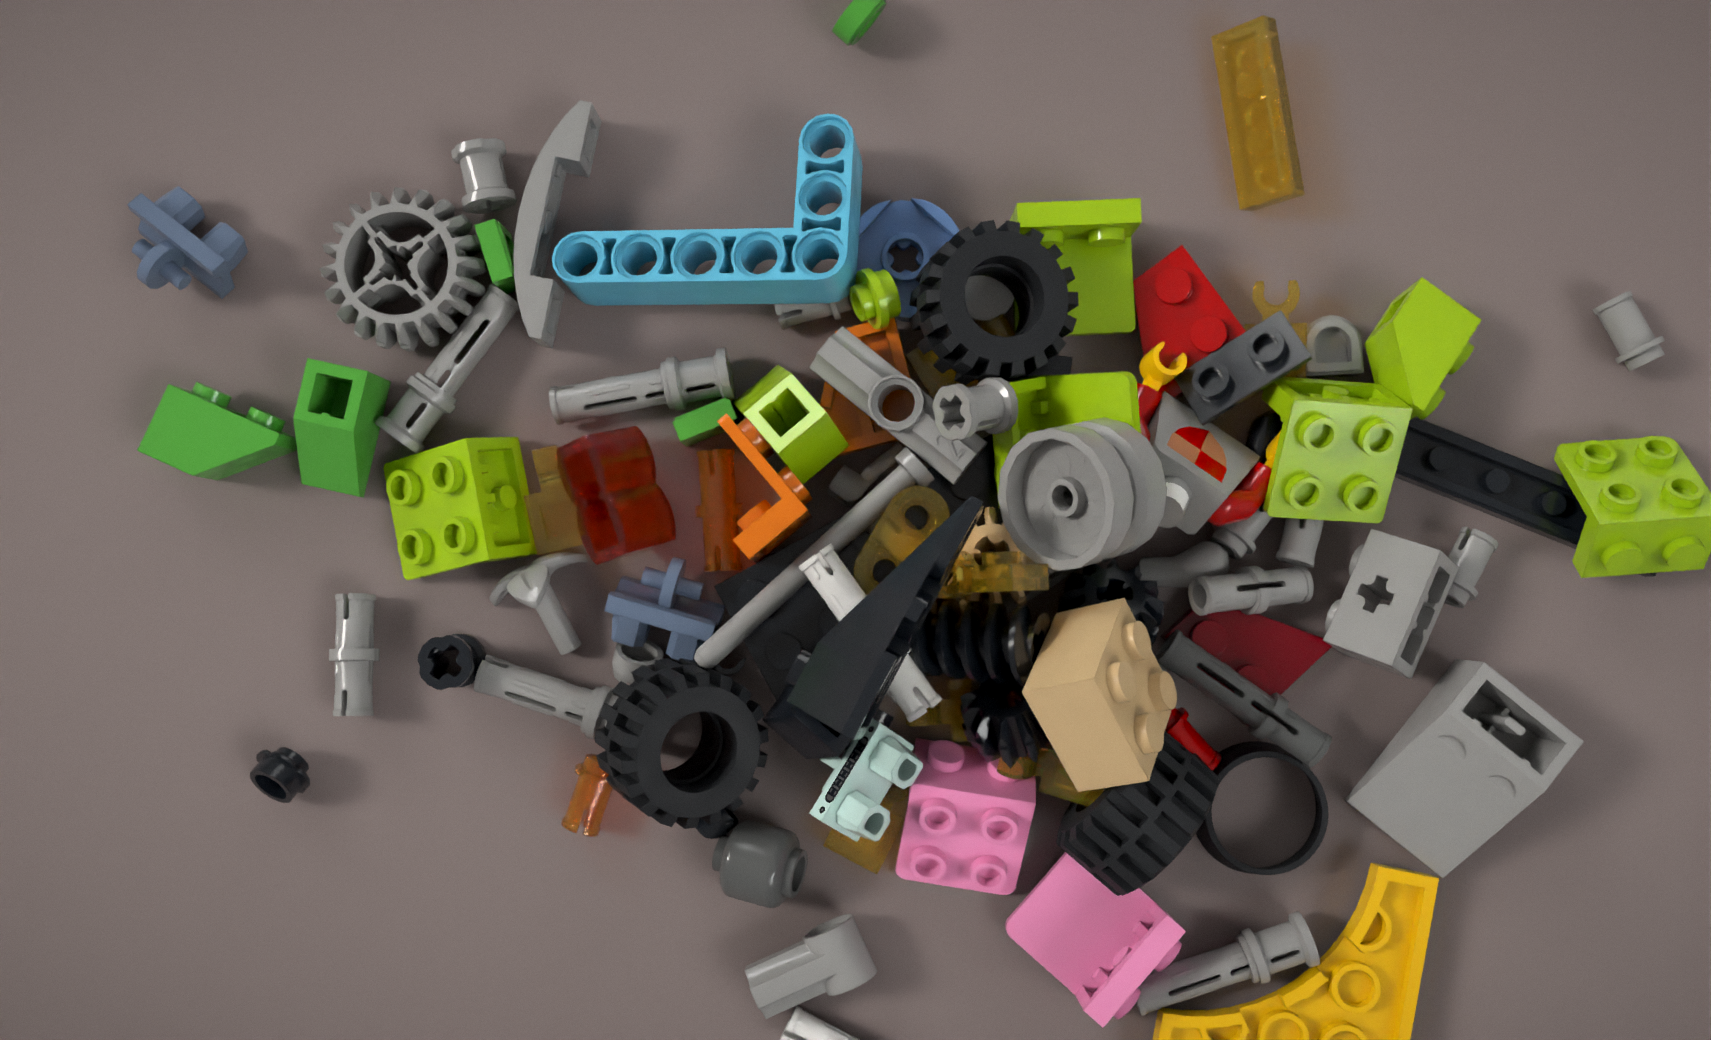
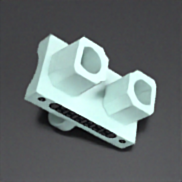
M873 719L863 739L851 740L841 758L836 756L819 759L834 770L823 786L822 793L809 814L858 842L860 837L872 841L880 840L891 822L890 811L882 807L880 803L892 783L904 790L913 785L923 768L922 761L912 752L915 746Z

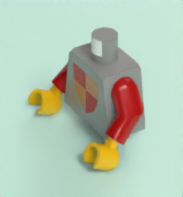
M1161 342L1140 360L1139 369L1144 380L1142 384L1137 383L1141 434L1148 439L1159 457L1167 486L1164 517L1159 527L1171 528L1177 526L1185 533L1195 535L1206 521L1215 526H1223L1247 520L1265 501L1281 431L1268 444L1266 448L1267 461L1263 464L1258 462L1260 458L1258 454L1211 422L1203 426L1195 412L1165 391L1161 395L1158 392L1160 387L1182 373L1187 364L1186 354L1182 353L1173 360L1168 369L1165 368L1159 361V352L1165 342Z

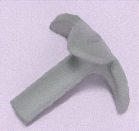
M554 552L535 559L532 564L518 567L503 577L494 587L489 600L497 607L503 598L510 593L520 603L535 608L560 655L570 653L577 649L582 642L550 585V578L552 573L558 568L576 562L588 563L587 558L584 554L573 552Z

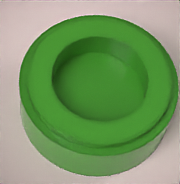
M853 0L836 22L832 32L847 46H853L880 16L887 4L886 0Z

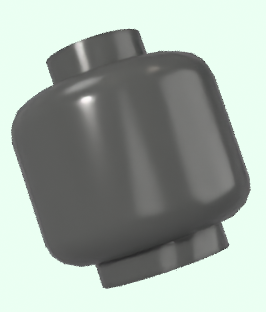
M744 820L734 828L730 836L722 835L719 838L713 853L712 868L714 871L719 872L722 891L728 897L767 908H776L787 897L794 899L797 896L806 874L808 855L807 851L800 849L798 837L794 832L754 820Z

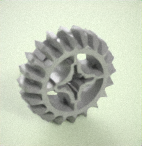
M395 187L390 204L379 192H371L370 210L365 211L356 203L349 204L350 214L355 218L350 226L340 221L332 222L333 229L342 238L339 244L333 242L322 244L324 252L336 259L335 263L325 265L319 269L322 277L336 282L324 294L328 301L334 304H342L336 313L337 318L347 325L355 323L354 334L364 340L375 336L376 344L384 349H391L398 340L400 347L410 352L415 351L420 334V337L427 345L431 347L438 346L440 339L438 328L442 327L453 335L459 328V325L453 319L457 313L460 312L467 317L474 310L466 302L468 295L484 296L486 291L482 284L472 279L473 276L482 275L488 271L487 264L483 259L473 257L482 250L478 236L468 235L473 224L463 214L454 216L455 206L448 200L441 199L434 204L433 196L426 190L419 189L413 199H411L409 193L404 188ZM412 226L433 230L424 238L418 234L407 242H396L388 234L394 230ZM373 250L375 253L373 269L363 278L367 257L370 251ZM393 252L403 260L409 261L407 266L411 271L410 276L416 282L418 288L406 279L403 280L401 278L403 273L399 268L400 263L393 256ZM447 253V275L442 288L438 292L434 286V276L436 270L446 262L443 256ZM406 296L413 297L423 306L414 312L400 315L384 314L376 310L386 301L393 304L398 299Z

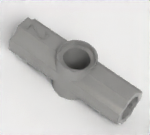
M843 326L828 338L817 352L814 361L809 367L814 373L873 419L882 429L889 432L953 485L966 473L988 444L976 432L970 438L949 441L943 437L935 424L933 412L934 399L924 392L914 380L903 375ZM896 390H906L914 396L915 406L912 414L899 422L886 419L882 411L886 396Z

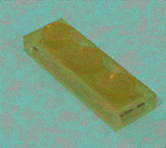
M1262 15L1211 36L1239 209L1244 211H1255L1305 195L1276 19Z

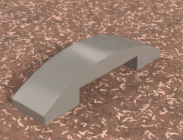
M579 100L563 117L541 149L524 189L515 229L513 254L514 280L521 317L528 336L541 347L553 349L565 291L553 279L544 278L566 173L590 178L602 122L592 102Z

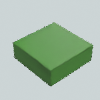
M495 219L474 225L492 283L506 294L516 292L513 258L514 241L511 233Z
M725 397L674 418L675 421L672 423L680 442L689 447L724 433L725 431L717 421L726 413L736 425L740 423L734 405L730 399Z

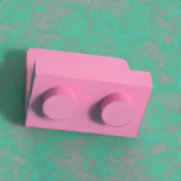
M916 738L913 753L922 761L923 768L913 785L909 788V797L896 860V874L905 880L999 895L1011 894L1016 888L1036 806L1035 762L1027 756L1020 757L1010 769L1001 757L987 763L984 756L979 753L978 748L958 745L948 740L932 741Z
M1066 852L1013 911L1005 923V929L1009 937L1076 996L1083 1011L1102 1028L1112 1017L1120 1019L1133 1008L1141 993L1138 987L1154 969L1160 972L1171 964L1182 946L1179 939L1186 932L1140 888L1126 895L1117 896Z

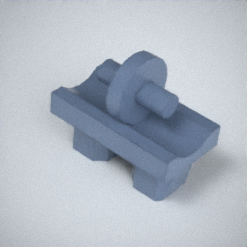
M177 186L154 203L140 193L127 204L129 210L140 218L139 233L148 240L141 239L132 248V253L142 260L137 270V278L150 289H158L170 282L176 288L182 290L192 280V277L187 273L189 272L221 299L235 288L230 272L236 268L248 253L244 238L228 224L219 222L201 239L191 233L190 230L205 218V214L201 205L185 190Z
M674 556L667 572L646 566L641 580L623 575L616 590L608 594L604 611L613 614L611 639L614 642L631 647H643L652 625L671 631L666 654L671 659L679 661L680 658L695 661L694 655L696 650L718 630L726 607L722 604L702 599L704 583L684 578L686 560Z

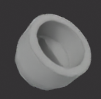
M646 640L643 647H631L617 643L612 660L614 677L618 682L633 683L635 680L631 672L642 665L655 671V660L663 659L664 656L662 649L649 640Z

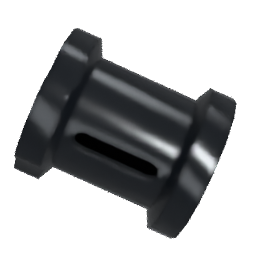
M452 634L431 638L422 646L418 654L419 674L427 685L437 690L468 686L474 683L478 668L482 660H485V649L476 638L468 634ZM459 650L460 653L457 655L456 662L462 669L461 671L448 673L446 669L450 661L444 656L445 651Z

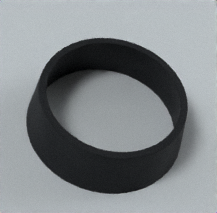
M1242 742L1218 752L1222 759L1213 770L1219 779L1217 786L1234 767L1251 759L1261 757L1277 758L1297 766L1306 774L1313 788L1316 801V815L1312 831L1305 844L1297 853L1277 865L1255 868L1238 861L1222 846L1213 827L1211 806L1205 820L1196 832L1199 841L1206 851L1228 868L1243 873L1276 875L1289 872L1309 860L1323 841L1328 825L1326 795L1314 773L1293 755L1278 745L1268 742Z

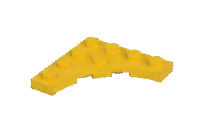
M1371 862L1357 907L1345 929L1320 958V965L1309 968L1295 980L1272 993L1235 1006L1209 1010H1179L1163 1007L1157 1012L1152 1040H1410L1439 878L1427 873Z

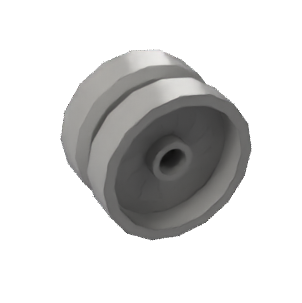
M1105 417L1028 433L1010 449L1000 470L998 501L1003 524L1016 547L1036 564L1056 571L1085 567L1106 558H1113L1133 552L1152 538L1164 517L1167 495L1162 463L1148 439L1128 423Z

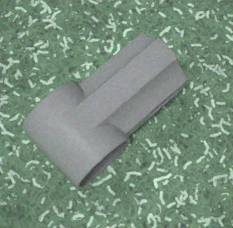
M844 914L830 919L804 934L802 941L746 966L745 973L750 991L758 1009L761 1010L766 1019L825 992L829 996L845 993L864 984L876 975L877 969L852 914Z

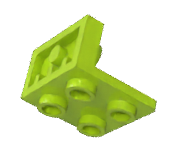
M1141 198L1016 203L1010 221L1020 223L1019 233L1025 235L1034 228L1044 234L1040 244L1046 249L1055 244L1063 253L1062 256L1056 259L1061 269L1071 266L1075 279L1067 284L1068 292H1078L1079 306L1067 314L1077 320L1073 332L1066 336L1130 334L1135 329L1131 236L1142 223ZM1014 298V330L1016 331L1019 320V311L1017 302Z
M1282 377L1264 388L1261 399L1280 416V420L1283 422L1263 505L1264 511L1270 517L1380 523L1385 514L1413 408L1383 385L1375 383Z
M519 437L464 438L388 462L384 465L386 490L392 512L397 548L403 576L406 580L420 579L478 563L518 559L541 554Z

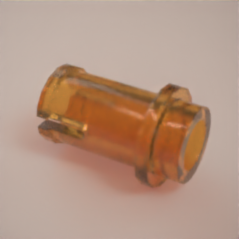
M586 754L584 762L576 764L574 772L579 776L568 809L561 821V825L564 828L577 833L583 813L587 809L588 812L583 823V827H585L583 835L590 837L599 835L600 825L613 790L606 781L609 774L599 767L597 754Z

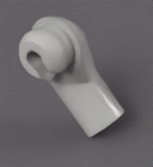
M1209 541L1199 542L1173 557H1143L1139 563L1142 574L1140 581H1157V587H1189L1191 580L1197 576L1226 575L1230 567L1226 549L1218 543Z

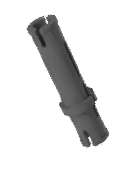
M1174 630L1157 652L1155 658L1159 665H1164L1202 692L1206 697L1212 699L1248 724V732L1258 740L1268 738L1300 760L1307 768L1315 766L1326 754L1332 741V737L1329 734L1320 731L1289 709V701L1277 692L1269 695L1237 673L1229 665L1188 639L1180 630ZM1206 673L1217 679L1219 682L1208 676Z

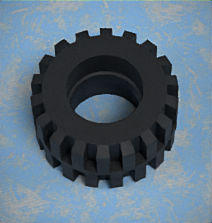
M994 220L980 222L973 230L968 226L946 242L920 270L915 279L919 285L911 292L909 305L917 307V312L909 318L912 331L922 330L925 338L917 343L923 355L933 350L939 359L932 366L942 374L949 369H953L956 371L954 381L964 385L974 380H978L979 383L981 380L989 377H1002L1006 381L1022 378L1047 364L1048 359L1059 354L1066 345L1062 338L1073 332L1077 320L1067 313L1079 306L1078 292H1068L1067 284L1073 281L1075 276L1071 266L1061 269L1056 259L1062 256L1063 253L1055 244L1049 249L1040 244L1044 234L1032 228L1023 235L1019 233L1020 223L1009 220L998 229H996ZM988 276L1000 281L1011 291L1019 311L1018 326L1013 337L992 335L974 322L965 302V287L968 277Z
M668 658L655 660V671L643 665L632 671L631 673L635 681L630 685L620 681L612 690L618 696V699L613 706L604 703L599 715L607 720L606 728L596 729L595 743L605 749L604 752L596 755L599 767L609 774L606 781L624 799L660 824L672 827L676 822L684 829L697 828L699 818L709 825L722 820L721 810L726 807L734 812L743 804L739 796L745 788L751 792L755 789L759 782L758 779L753 777L756 767L765 768L768 754L760 751V744L768 742L769 737L768 728L757 723L764 717L760 705L750 700L752 693L743 685L713 669L701 667L693 660L680 658L679 662L676 663ZM699 712L702 720V735L697 749L682 765L663 771L660 755L666 734L681 718L691 713Z
M1165 731L1163 748L1158 752L1150 780L1078 792L1061 820L1056 843L1115 895H1126L1154 879L1189 843L1205 820L1213 804L1218 788V776Z

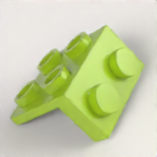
M1128 371L1034 375L1007 380L1016 393L1018 416L1016 423L1010 430L1000 434H992L995 458L994 476L997 483V491L999 488L1000 470L1010 449L1028 433L1103 417L1128 423L1141 433L1138 389L1135 376Z
M1647 436L1643 438L1563 443L1557 447L1554 461L1587 516L1572 559L1581 578L1704 569L1711 553V491L1674 439L1666 436Z

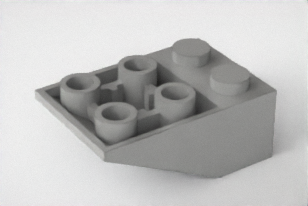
M1455 659L1345 798V801L1436 875L1444 878L1543 794L1584 741L1487 663Z

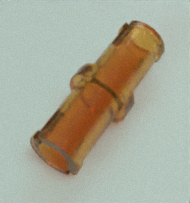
M735 449L696 451L701 505L695 506L696 518H702L705 558L704 572L743 569L740 548L733 541L739 535L738 515H744L743 503H737Z

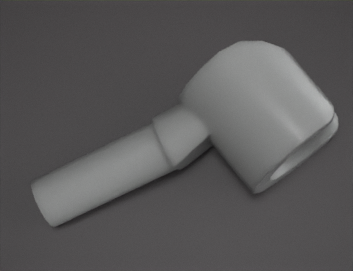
M896 442L872 463L867 465L861 475L844 464L831 481L827 493L845 506L856 505L865 495L871 484L878 479V476L896 462L894 457L904 448Z

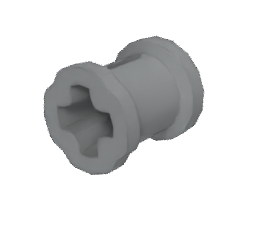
M497 138L473 139L457 144L451 150L452 159L455 163L460 164L466 195L462 197L461 203L465 212L475 214L492 213L510 208L517 202L514 190L509 189L502 161V157L507 151L503 140Z
M1002 377L983 379L977 386L966 387L963 384L943 386L936 393L933 402L935 424L941 435L949 441L968 439L974 432L982 430L991 434L1004 433L1010 430L1016 423L1018 416L1016 393L1010 383Z

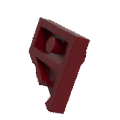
M1190 608L1161 635L1165 641L1174 630H1180L1188 639L1229 665L1233 670L1269 695L1276 692L1280 695L1283 694L1332 647L1323 641L1324 638L1260 614L1246 615L1240 610L1215 612L1199 616ZM1206 673L1208 676L1219 682L1217 679ZM1236 717L1242 724L1249 726L1248 724H1246L1245 722H1243L1241 719H1239L1238 717Z

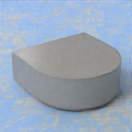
M1335 315L1323 316L1308 324L1301 331L1299 338L1313 359L1298 369V378L1359 376L1364 373L1361 336L1357 328L1349 320Z

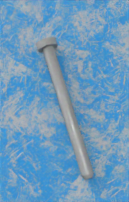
M907 447L898 453L894 458L899 466L696 650L694 660L697 664L704 668H714L800 590L809 579L804 572H801L798 566L814 554H818L820 550L829 544L833 545L834 551L838 555L915 484L925 489L935 478Z

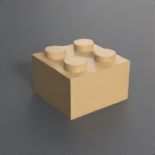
M1125 598L1056 613L1022 691L1078 792L1150 780L1158 752L1163 748L1164 732L1171 710L1176 707L1177 692L1171 675L1166 671H1162L1151 650V640L1146 626L1141 621H1136Z

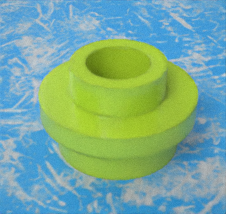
M865 268L857 271L855 276L856 285L851 286L849 289L851 304L856 316L862 322L868 320L874 329L888 326L890 319L899 316L901 313L900 297L892 276L885 269L874 272L870 268Z

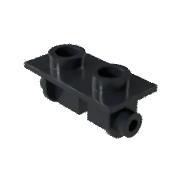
M1280 310L1188 367L1174 379L1200 423L1204 426L1213 419L1217 420L1226 411L1295 369L1297 371L1302 368L1303 364L1313 358Z

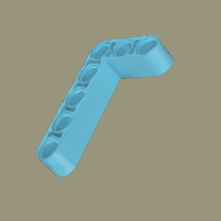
M828 113L814 117L803 127L798 148L793 228L580 231L570 233L556 245L552 255L553 268L577 299L585 304L594 306L819 304L838 302L847 297L850 287L855 285L858 264L863 165L853 129L846 119L839 115ZM829 149H842L834 157L821 158L822 154ZM825 204H840L837 210L831 214H816ZM776 260L772 269L766 273H753L755 267L762 261ZM822 260H838L836 265L827 272H812L816 264ZM656 261L651 271L643 275H636L642 265L647 262ZM705 261H716L712 269L705 274H694L697 267ZM597 262L591 272L579 276L581 270L586 265Z

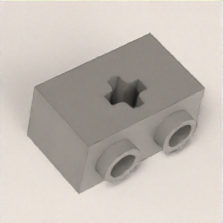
M1371 529L1365 544H1361L1351 558L1349 565L1350 579L1342 598L1336 600L1328 611L1325 621L1326 635L1323 641L1348 657L1411 680L1459 567L1439 549ZM1382 599L1386 601L1392 600L1390 605L1379 604Z

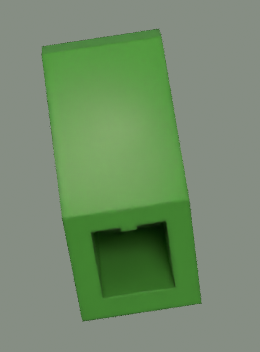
M307 358L293 417L302 484L364 498L380 427L375 424V421L384 414L391 381L369 371Z
M196 382L192 391L168 384L137 451L192 476L218 481L297 450L296 437L282 432L286 423L285 420L253 406L250 407L247 415L227 407L232 398L230 395Z

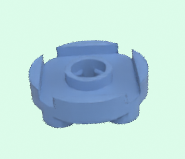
M911 198V201L899 200L891 202V200L880 202L872 206L860 217L857 271L865 268H870L874 272L882 269L887 270L896 284L901 302V313L895 318L899 321L910 322L909 318L917 312V307L909 305L911 292L919 285L915 279L920 270L930 261L929 259L958 233L959 229L944 210L929 201ZM911 245L917 248L919 252L915 261L919 268L912 273L905 269L898 273L891 268L894 264V258L890 251L894 247H898L903 251L907 250Z

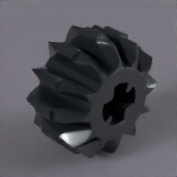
M1114 557L1106 569L1094 563L1084 567L1082 574L1071 573L1070 578L1065 583L1064 594L1059 598L1057 613L1125 598L1136 621H1141L1146 626L1152 645L1156 641L1159 631L1158 625H1161L1164 616V602L1157 599L1159 593L1157 581H1140L1142 574L1139 565L1129 571L1119 569V565Z
M991 678L985 682L971 680V691L960 696L962 703L960 709L964 721L962 728L967 741L971 742L973 748H978L979 753L984 756L987 763L1001 757L1010 769L1020 757L1027 756L1037 764L1040 749L1054 750L1022 694L1024 687H1021L1016 681H1013L1011 684L1001 685Z

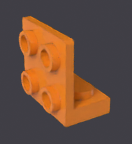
M726 413L717 422L781 498L773 506L766 499L761 501L737 522V525L743 531L733 541L749 560L757 563L812 518L805 505L813 498L788 466H785L776 473L766 461L774 452L747 418L736 425Z

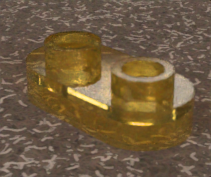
M924 486L908 487L896 493L888 503L854 562V579L866 595L880 583L874 579L872 573L874 565L879 560H891L895 567H897L950 517L945 500L935 490ZM914 505L922 506L928 514L926 525L918 530L911 529L905 522L906 511Z

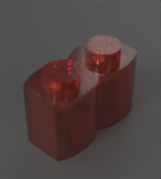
M637 426L584 435L557 448L556 459L559 476L568 497L577 507L576 517L579 534L588 555L596 565L642 553L676 540V524L671 505L663 490L656 483L654 456L646 437Z

